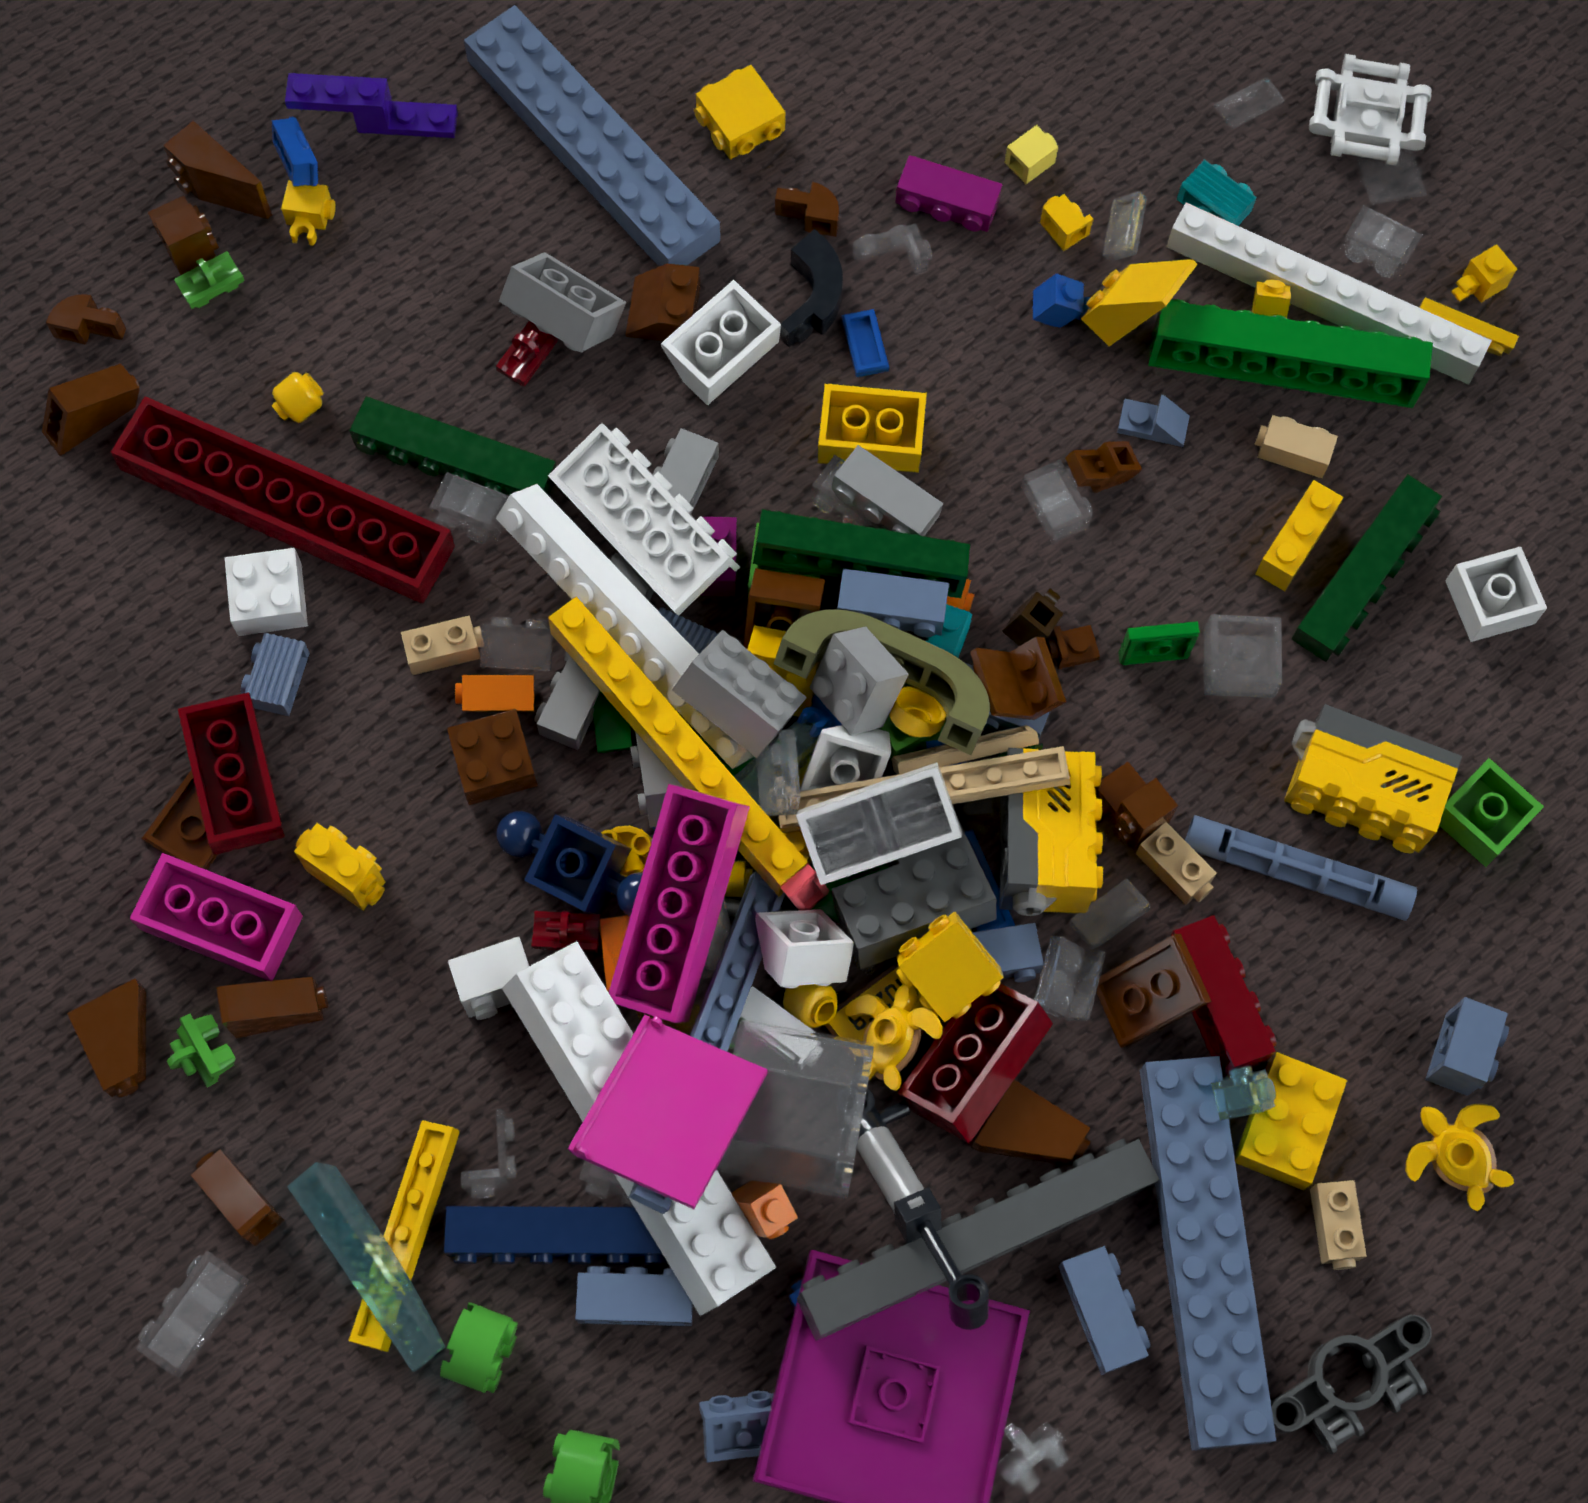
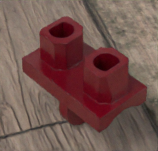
M528 321L520 334H516L513 337L511 346L497 363L496 370L525 387L556 345L558 338L552 334L540 331L536 324Z
M534 911L531 947L532 949L561 950L577 941L583 952L598 953L601 917L599 914Z

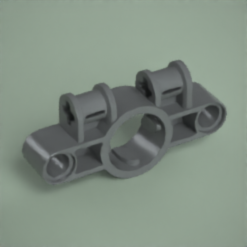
M1408 1315L1396 1320L1367 1340L1359 1336L1344 1335L1319 1346L1309 1361L1308 1378L1271 1401L1275 1433L1286 1434L1298 1430L1308 1423L1321 1445L1332 1455L1337 1452V1446L1354 1435L1360 1437L1365 1433L1360 1420L1354 1412L1373 1406L1381 1398L1385 1406L1392 1413H1397L1401 1410L1400 1405L1417 1394L1419 1396L1425 1395L1428 1392L1425 1382L1409 1357L1429 1344L1432 1337V1329L1429 1323L1419 1315ZM1405 1324L1412 1326L1416 1330L1417 1341L1415 1344H1411L1404 1339L1402 1329ZM1338 1346L1350 1347L1359 1351L1362 1354V1361L1366 1369H1372L1373 1383L1371 1389L1353 1398L1352 1401L1354 1403L1336 1398L1333 1395L1335 1393L1333 1387L1323 1379L1324 1360L1326 1356L1329 1358L1339 1352ZM1404 1384H1406V1386H1405L1404 1388H1402L1401 1390H1399L1398 1392H1396V1390H1397L1398 1388H1400L1401 1386H1403ZM1279 1405H1285L1291 1410L1292 1421L1289 1426L1282 1425L1276 1418V1409ZM1343 1425L1341 1429L1333 1433V1430Z

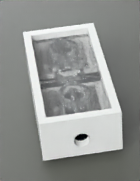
M938 762L800 809L796 814L820 885L962 837V831Z

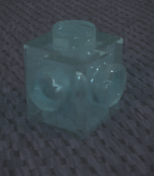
M1251 1066L1229 1070L1230 1077H1225L1211 1083L1220 1120L1261 1113L1275 1107L1276 1091L1272 1080L1267 1076L1266 1069L1252 1072Z

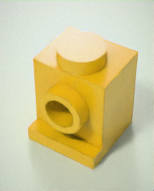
M1065 194L1060 197L1054 196L1044 204L1040 224L1063 251L1090 235L1093 218L1090 214L1083 217L1080 207L1074 202L1071 203Z

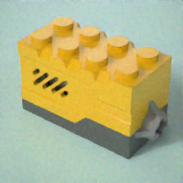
M1325 704L1314 722L1304 719L1300 721L1291 744L1299 760L1284 801L1290 803L1292 809L1299 813L1311 814L1312 810L1325 814V821L1333 826L1345 827L1346 823L1358 827L1359 834L1367 839L1379 840L1380 836L1392 840L1393 847L1401 852L1413 853L1416 851L1419 853L1437 833L1462 756Z
M1008 748L1006 756L1038 751V749ZM1065 751L1070 777L1069 785L1000 796L999 909L1015 910L1018 914L1024 916H1035L1042 912L1086 914L1091 901H1096L1097 888L1101 889L1103 884V867L1097 866L1096 863L1097 854L1102 852L1103 836L1101 832H1096V820L1100 821L1102 816V800L1096 799L1095 787H1100L1102 769L1101 766L1095 765V752Z

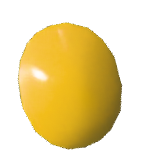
M906 686L901 689L889 714L894 725L904 734L912 737H930L938 733L946 721V713L942 705L933 696L914 686Z

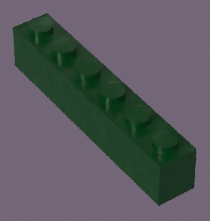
M367 396L349 430L354 445L363 453L374 455L375 452L381 453L397 465L405 466L406 463L418 466L420 471L429 476L436 477L438 474L450 477V480L458 486L469 487V485L482 488L486 495L493 498H500L501 495L509 497L512 493L536 484L549 496L554 482L548 475L556 468V461Z
M1407 474L1300 623L1291 640L1325 662L1328 661L1332 653L1339 657L1350 641L1345 636L1351 627L1355 630L1359 629L1369 614L1364 610L1369 601L1373 604L1378 602L1387 589L1382 584L1387 576L1392 579L1395 578L1405 563L1400 557L1405 550L1410 553L1414 551L1423 538L1418 533L1422 526L1425 525L1430 528L1441 511L1436 506L1442 496Z
M762 509L753 564L841 579L843 569L946 582L949 583L947 596L961 598L968 576L970 544Z

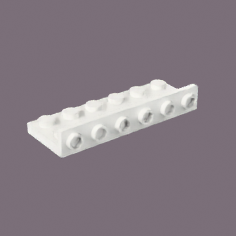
M601 423L548 476L679 616L729 566L735 572L740 568L732 559L737 553L724 539L717 543L711 537L715 530L702 516L697 520L692 517L690 512L694 508L680 493L675 498L668 491L672 485L659 471L652 475L647 469L651 463L638 449L632 453L626 447L630 441L617 427L611 432Z

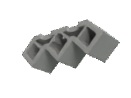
M635 732L637 746L630 748L633 768L641 767L644 793L637 794L640 815L648 814L649 826L651 828L657 825L668 784L683 786Z

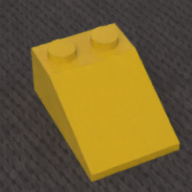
M1190 259L1130 264L1120 273L1115 269L1102 282V285L1105 287L1104 290L1097 291L1088 300L1086 305L1089 309L1081 319L1110 347L1166 307L1194 270L1197 263Z

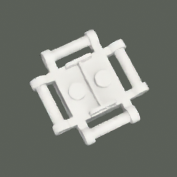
M1345 54L1341 75L1336 74L1331 69H1320L1316 73L1315 84L1318 86L1314 116L1310 119L1309 130L1314 134L1331 137V155L1341 157L1342 154L1384 160L1385 164L1396 166L1400 148L1417 151L1425 147L1424 123L1427 103L1431 100L1432 89L1427 85L1421 84L1414 87L1407 86L1410 64L1400 63L1399 66L1360 60L1356 59V55ZM1353 72L1394 78L1395 84L1352 77ZM1330 90H1337L1334 119L1331 121L1327 118ZM1406 102L1414 103L1410 133L1401 132Z

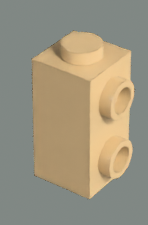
M1272 415L1268 427L1261 425L1255 445L1261 447L1257 458L1323 478L1329 466L1338 436L1330 434L1326 429L1320 427H1309L1299 424L1289 417Z
M470 615L401 632L412 675L481 659L478 648L485 646L480 626L473 627Z
M1167 822L1162 824L1140 844L1136 855L1185 905L1193 898L1200 902L1213 890L1214 887L1210 883L1217 873Z
M1355 1181L1317 1183L1310 1188L1321 1264L1332 1263L1333 1270L1355 1268V1261H1359L1367 1256Z

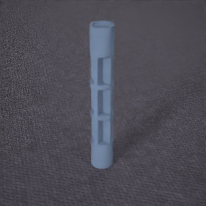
M1197 815L1193 816L1185 839L1199 854L1404 921L1408 919L1417 894V887Z

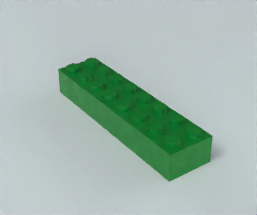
M1172 299L1166 307L1158 312L1152 332L1148 366L1414 408L1430 378L1433 342L1422 341L1417 337L1403 338L1390 336L1381 331L1365 332L1355 330L1349 326L1334 327L1321 325L1317 321L1302 322L1290 320L1280 315L1265 316L1254 314L1248 310L1221 309L1216 305L1208 304L1202 306L1186 303L1180 299Z

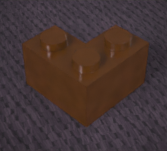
M184 195L148 212L152 224L180 276L198 267L197 260L203 258L207 262L216 257L214 251L219 249V246L211 233L212 229L204 213H200L196 205L188 204Z
M1126 762L1103 778L1100 787H1095L1096 799L1102 800V817L1107 815L1114 824L1113 832L1118 840L1124 845L1129 843L1134 850L1165 822L1169 824L1178 808L1177 803L1157 778L1146 784L1129 762Z

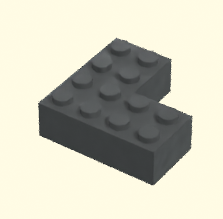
M960 822L962 837L891 861L893 867L832 889L835 913L844 933L854 942L853 954L860 970L896 957L900 953V947L906 941L913 937L917 939L930 931L928 929L929 925L943 914H946L948 917L955 911L969 929L996 920V897Z

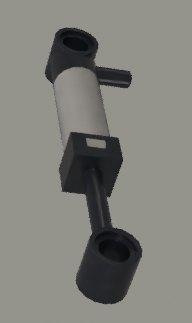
M856 1085L845 1088L841 1091L837 1100L840 1129L844 1134L850 1136L895 1214V1224L906 1243L908 1244L922 1238L950 1285L949 1315L951 1321L956 1326L966 1330L981 1327L988 1319L989 1290L987 1284L976 1275H962L936 1232L942 1229L941 1207L930 1188L924 1189L886 1125L910 1115L911 1109L909 1104L903 1101L878 1112L875 1107L873 1093L869 1089ZM973 1300L975 1303L965 1304L963 1301Z

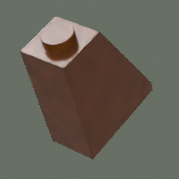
M120 363L49 388L42 433L59 456L134 409L140 392L137 379L130 375Z
M313 977L216 987L222 1024L236 1039L324 1020L322 1009L328 1008L324 986L318 987Z
M136 978L67 1013L103 1091L111 1097L115 1095L118 1097L130 1095L139 1088L138 1083L146 1080V991Z
M1014 1080L978 1135L972 1148L978 1152L1068 1165L1073 1157L1076 1159L1081 1158L1091 1141L1085 1138L1090 1127Z
M219 1149L215 1154L214 1152L206 1154L196 1164L197 1170L191 1174L192 1178L235 1230L254 1246H257L285 1221L222 1150Z

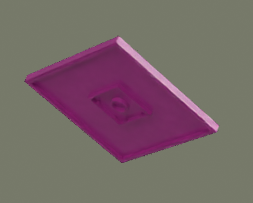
M811 1249L808 1253L799 1294L804 1291L803 1284L821 1275H824L825 1280L831 1279L839 1275L837 1270L839 1267L851 1262V1260ZM937 1285L815 1341L797 1301L753 1482L828 1503H990L1030 1310L989 1299V1313L985 1324L973 1330L962 1329L951 1321L949 1315V1288ZM966 1300L963 1301V1303L972 1304L975 1303V1301Z

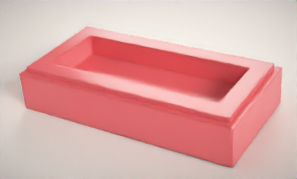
M808 863L780 887L798 910H810L829 894L827 886L825 884L820 885L817 873Z

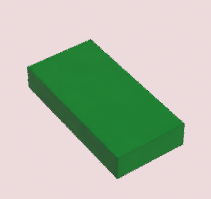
M600 691L593 706L597 752L630 750V747L633 746L631 726Z

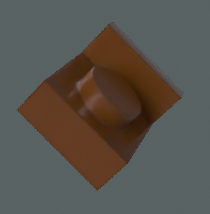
M812 182L810 193L802 192L796 188L784 189L777 187L775 215L805 220V232H812L815 229L820 234L837 237L839 204L834 194L827 187Z
M78 294L63 299L51 310L46 321L54 338L85 345L90 333L122 340L126 331V327L116 311L106 307L98 309L92 296L88 294Z
M1129 441L1104 442L1098 449L1073 450L1065 457L1078 487L1091 486L1094 493L1125 483L1142 471Z

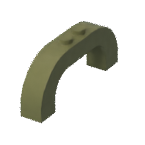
M822 610L807 614L796 620L783 636L774 665L807 679L815 664L822 660L833 634L867 627L907 671L908 677L905 683L925 691L942 705L947 720L938 741L968 755H972L989 717L990 702L980 678L966 663L953 654L876 618L847 610Z

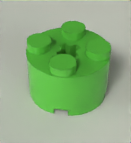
M469 1302L467 1309L462 1311L449 1340L447 1349L450 1350L449 1354L452 1355L450 1362L443 1360L440 1377L482 1393L486 1391L494 1393L502 1375L500 1370L503 1362L502 1356L509 1358L517 1339L515 1332L518 1323L514 1322L511 1317Z
M569 1430L566 1435L559 1433L553 1447V1457L557 1458L554 1473H549L546 1477L543 1497L551 1499V1503H610L619 1461L612 1459V1449L619 1450V1441L614 1438L576 1430Z

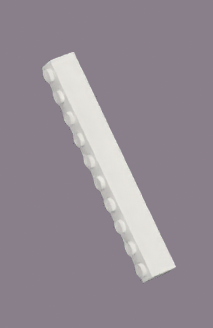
M1185 203L1172 227L1167 248L1255 288L1257 281L1265 282L1266 280H1279L1285 285H1290V304L1334 324L1349 326L1359 331H1381L1390 336L1403 338L1417 337L1422 341L1433 342L1431 368L1468 385L1478 370L1492 341L1191 204Z
M538 484L510 494L496 517L500 524L571 599L576 596L668 702L732 769L753 758L754 756L672 691L673 687L699 653Z

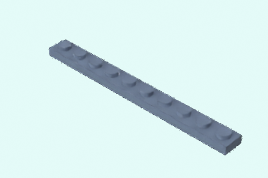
M756 871L750 876L690 1036L726 1052L728 1051L762 959L755 921L756 913L779 912L785 893L778 897ZM634 1183L629 1198L662 1214L669 1211L672 1199Z

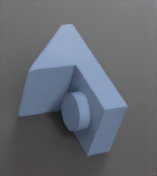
M1161 395L1158 406L1124 399L1117 433L1183 447L1190 416L1165 395Z

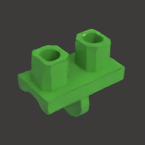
M227 251L207 262L203 258L197 260L198 267L174 279L191 309L195 307L200 308L208 304L210 299L223 292H230L238 288V285L245 281Z
M188 1014L179 1020L182 1024L177 1029L180 1039L170 1043L174 1054L168 1058L167 1064L172 1070L182 1067L187 1076L193 1075L198 1071L208 1088L218 1082L219 1075L231 1068L236 1059L227 1044L212 1051L208 1047L206 1041L219 1035L218 1025L212 1015L193 1019L191 1014Z

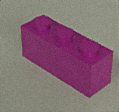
M909 155L897 185L895 203L909 212H917L919 210L931 214L933 218L941 222L951 220L962 224L970 231L983 230L988 232L1000 201L1003 184Z

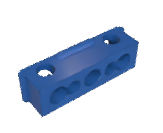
M289 117V119L272 120L273 144L293 187L304 185L317 186L318 162L297 119Z

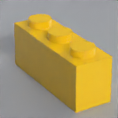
M1313 480L1263 557L1255 574L1281 590L1286 591L1336 513L1344 497Z

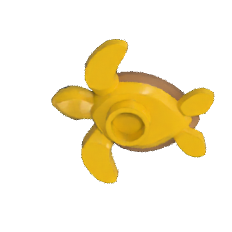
M905 984L901 985L894 994L893 1007H889L878 996L870 994L859 996L847 1005L845 1011L847 1016L851 1018L871 1016L873 1018L864 1034V1052L867 1061L863 1062L855 1070L854 1077L856 1080L869 1081L875 1075L878 1079L884 1080L887 1087L897 1091L901 1086L899 1072L910 1062L916 1053L920 1042L921 1029L934 1039L941 1037L942 1025L932 1010L920 1007L912 1011L918 1000V990L915 986L909 989Z
M1488 1104L1468 1105L1459 1112L1455 1123L1448 1124L1447 1118L1438 1109L1423 1107L1421 1109V1122L1433 1137L1431 1141L1418 1143L1411 1148L1405 1168L1408 1178L1416 1182L1427 1164L1432 1161L1435 1171L1443 1181L1457 1189L1467 1191L1468 1205L1473 1210L1479 1211L1485 1202L1483 1193L1489 1192L1494 1184L1501 1188L1514 1184L1511 1174L1497 1169L1495 1152L1488 1138L1481 1131L1475 1129L1481 1123L1498 1119L1500 1117L1498 1110Z

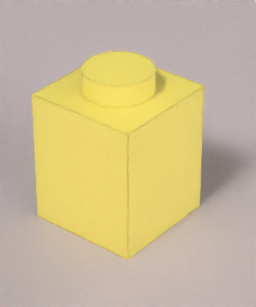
M1036 125L1007 146L1005 164L1027 184L1055 164L1058 151L1057 143L1049 133H1044Z

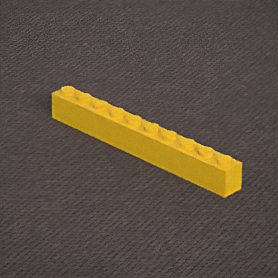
M577 596L549 616L548 620L552 636L684 788L750 806L738 851L778 897L781 896L784 892L780 887L801 870L808 861Z

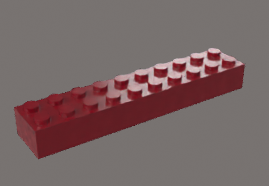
M146 396L111 450V454L121 471L424 604L455 548L451 530Z

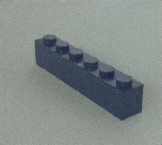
M446 1206L444 1253L448 1257H454V1263L476 1264L477 1257H492L493 1264H514L515 1257H530L531 1264L539 1265L553 1264V1258H568V1264L574 1265L591 1264V1258H606V1264L611 1265L629 1264V1258H644V1264L648 1265L667 1264V1260L635 1207Z

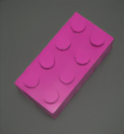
M162 853L135 906L130 920L144 932L265 980L273 981L303 916L296 905Z

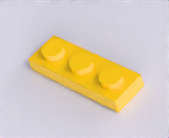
M1426 297L1419 307L1492 340L1487 352L1501 356L1503 352L1509 354L1519 337Z

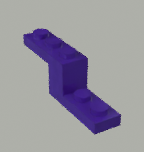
M288 74L285 95L287 109L352 112L358 133L455 138L457 105L392 101L387 78Z

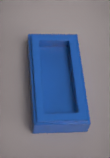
M874 309L842 315L841 320L856 377L889 371V364Z

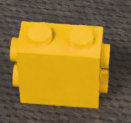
M752 65L734 70L726 78L715 84H708L696 93L694 113L699 124L702 127L707 126L716 148L720 151L724 150L730 160L738 155L749 153L755 146L766 140L776 139L785 131L786 112Z
M316 823L311 830H305L297 840V848L294 851L305 870L361 910H364L368 904L371 906L376 904L385 890L383 887L385 881L380 873L382 868L375 862L377 858L360 845L357 849L351 847L346 842L348 838L331 825L326 829Z
M955 911L948 917L946 914H943L936 918L928 927L930 931L919 939L913 937L906 941L900 947V953L897 955L899 969L896 972L900 979L909 989L915 986L922 995L919 1000L923 1007L938 1014L944 1023L951 1017L957 1019L964 1015L970 1009L972 1001L980 995L988 996L1000 986V980L1004 978L999 964Z

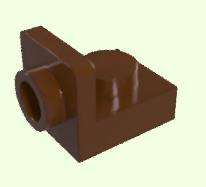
M1060 625L1055 626L1051 631L1050 639L1046 640L1052 660L1056 659L1059 669L1100 659L1091 625L1065 631L1061 630Z

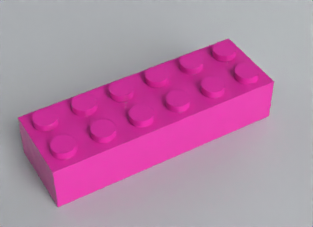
M668 784L609 989V994L615 1004L674 1023L689 1022L750 806Z

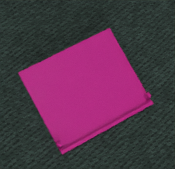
M644 1015L570 1143L568 1150L573 1155L691 1209H695L767 1076L768 1069L668 1027L662 1023L659 1017L654 1016L651 1019L649 1016Z

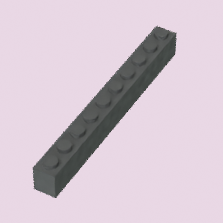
M1125 1139L1116 1141L1105 1147L1106 1154L1098 1158H1094L1093 1154L1090 1153L1072 1163L1074 1168L1065 1173H1062L1060 1168H1057L1042 1175L1039 1178L1041 1183L1029 1188L1027 1183H1024L1006 1192L1008 1198L996 1203L994 1198H991L973 1207L975 1213L962 1218L961 1214L958 1213L941 1221L942 1229L936 1232L961 1274H964L1153 1186L1160 1179L1140 1140L1137 1139L1127 1144ZM920 1238L897 1249H894L893 1244L886 1245L872 1253L873 1260L860 1265L859 1260L856 1259L837 1269L839 1275L831 1279L825 1280L824 1275H821L804 1283V1291L796 1299L815 1341L946 1282L944 1274L924 1240Z

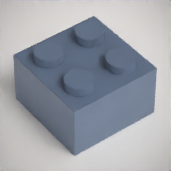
M1464 997L1445 1015L1425 1080L1466 1096L1477 1089H1481L1487 1081L1491 1082L1496 1075L1499 1061L1494 1059L1497 1048L1504 1045L1509 1033V1026L1505 1025L1508 1013Z

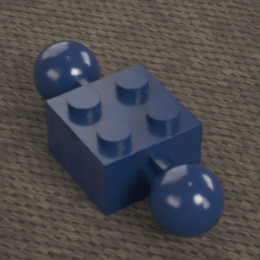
M524 811L512 812L500 821L496 836L498 844L504 852L514 857H525L532 853L536 854L524 881L584 912L597 914L602 913L612 893L617 896L621 910L629 917L631 916L643 872L633 873L628 876L620 872L632 848L572 818L556 814L546 835L543 834L541 824L537 818Z

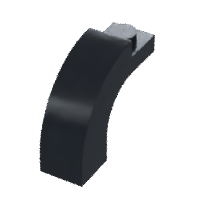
M815 229L791 249L790 265L805 277L811 285L813 292L800 308L781 323L780 340L788 347L792 346L796 341L799 343L804 342L811 335L813 328L823 335L835 321L841 306L843 273L840 260L830 243Z

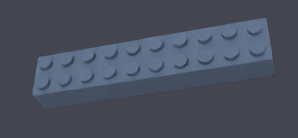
M515 5L464 39L468 62L658 266L666 263L687 266L720 242V222Z
M1220 1056L1145 1062L1140 1069V1078L1152 1165L1160 1179L1155 1183L1191 1450L1276 1441Z

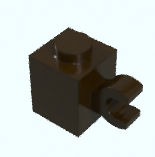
M1051 588L1047 590L1044 596L1039 592L1034 593L1016 610L1002 632L1018 646L1034 637L1046 639L1064 614L1054 606L1061 596Z

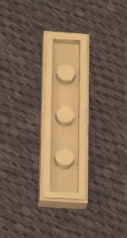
M1028 725L980 736L972 755L944 744L893 756L891 761L893 770L897 774H904L938 762L939 767H944L1007 752L1008 748H1024L1039 744L1037 731Z

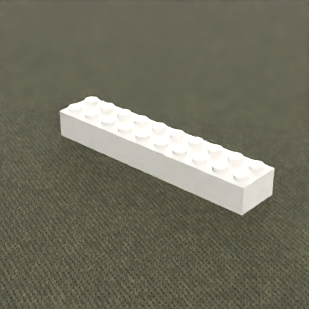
M576 941L516 973L502 989L583 1122L633 1036V1032ZM717 1169L695 1209L672 1200L669 1211L662 1214L629 1198L700 1316L718 1307L776 1268ZM615 1174L629 1198L634 1182Z

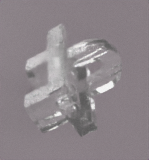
M1047 1422L1029 1437L1019 1427L1016 1428L1011 1423L1005 1428L1004 1432L1015 1449L998 1463L996 1471L1004 1480L1011 1485L1014 1484L1020 1491L1028 1495L1041 1482L1032 1469L1038 1462L1043 1460L1048 1468L1054 1471L1069 1460L1062 1445L1065 1438L1058 1429L1054 1430Z

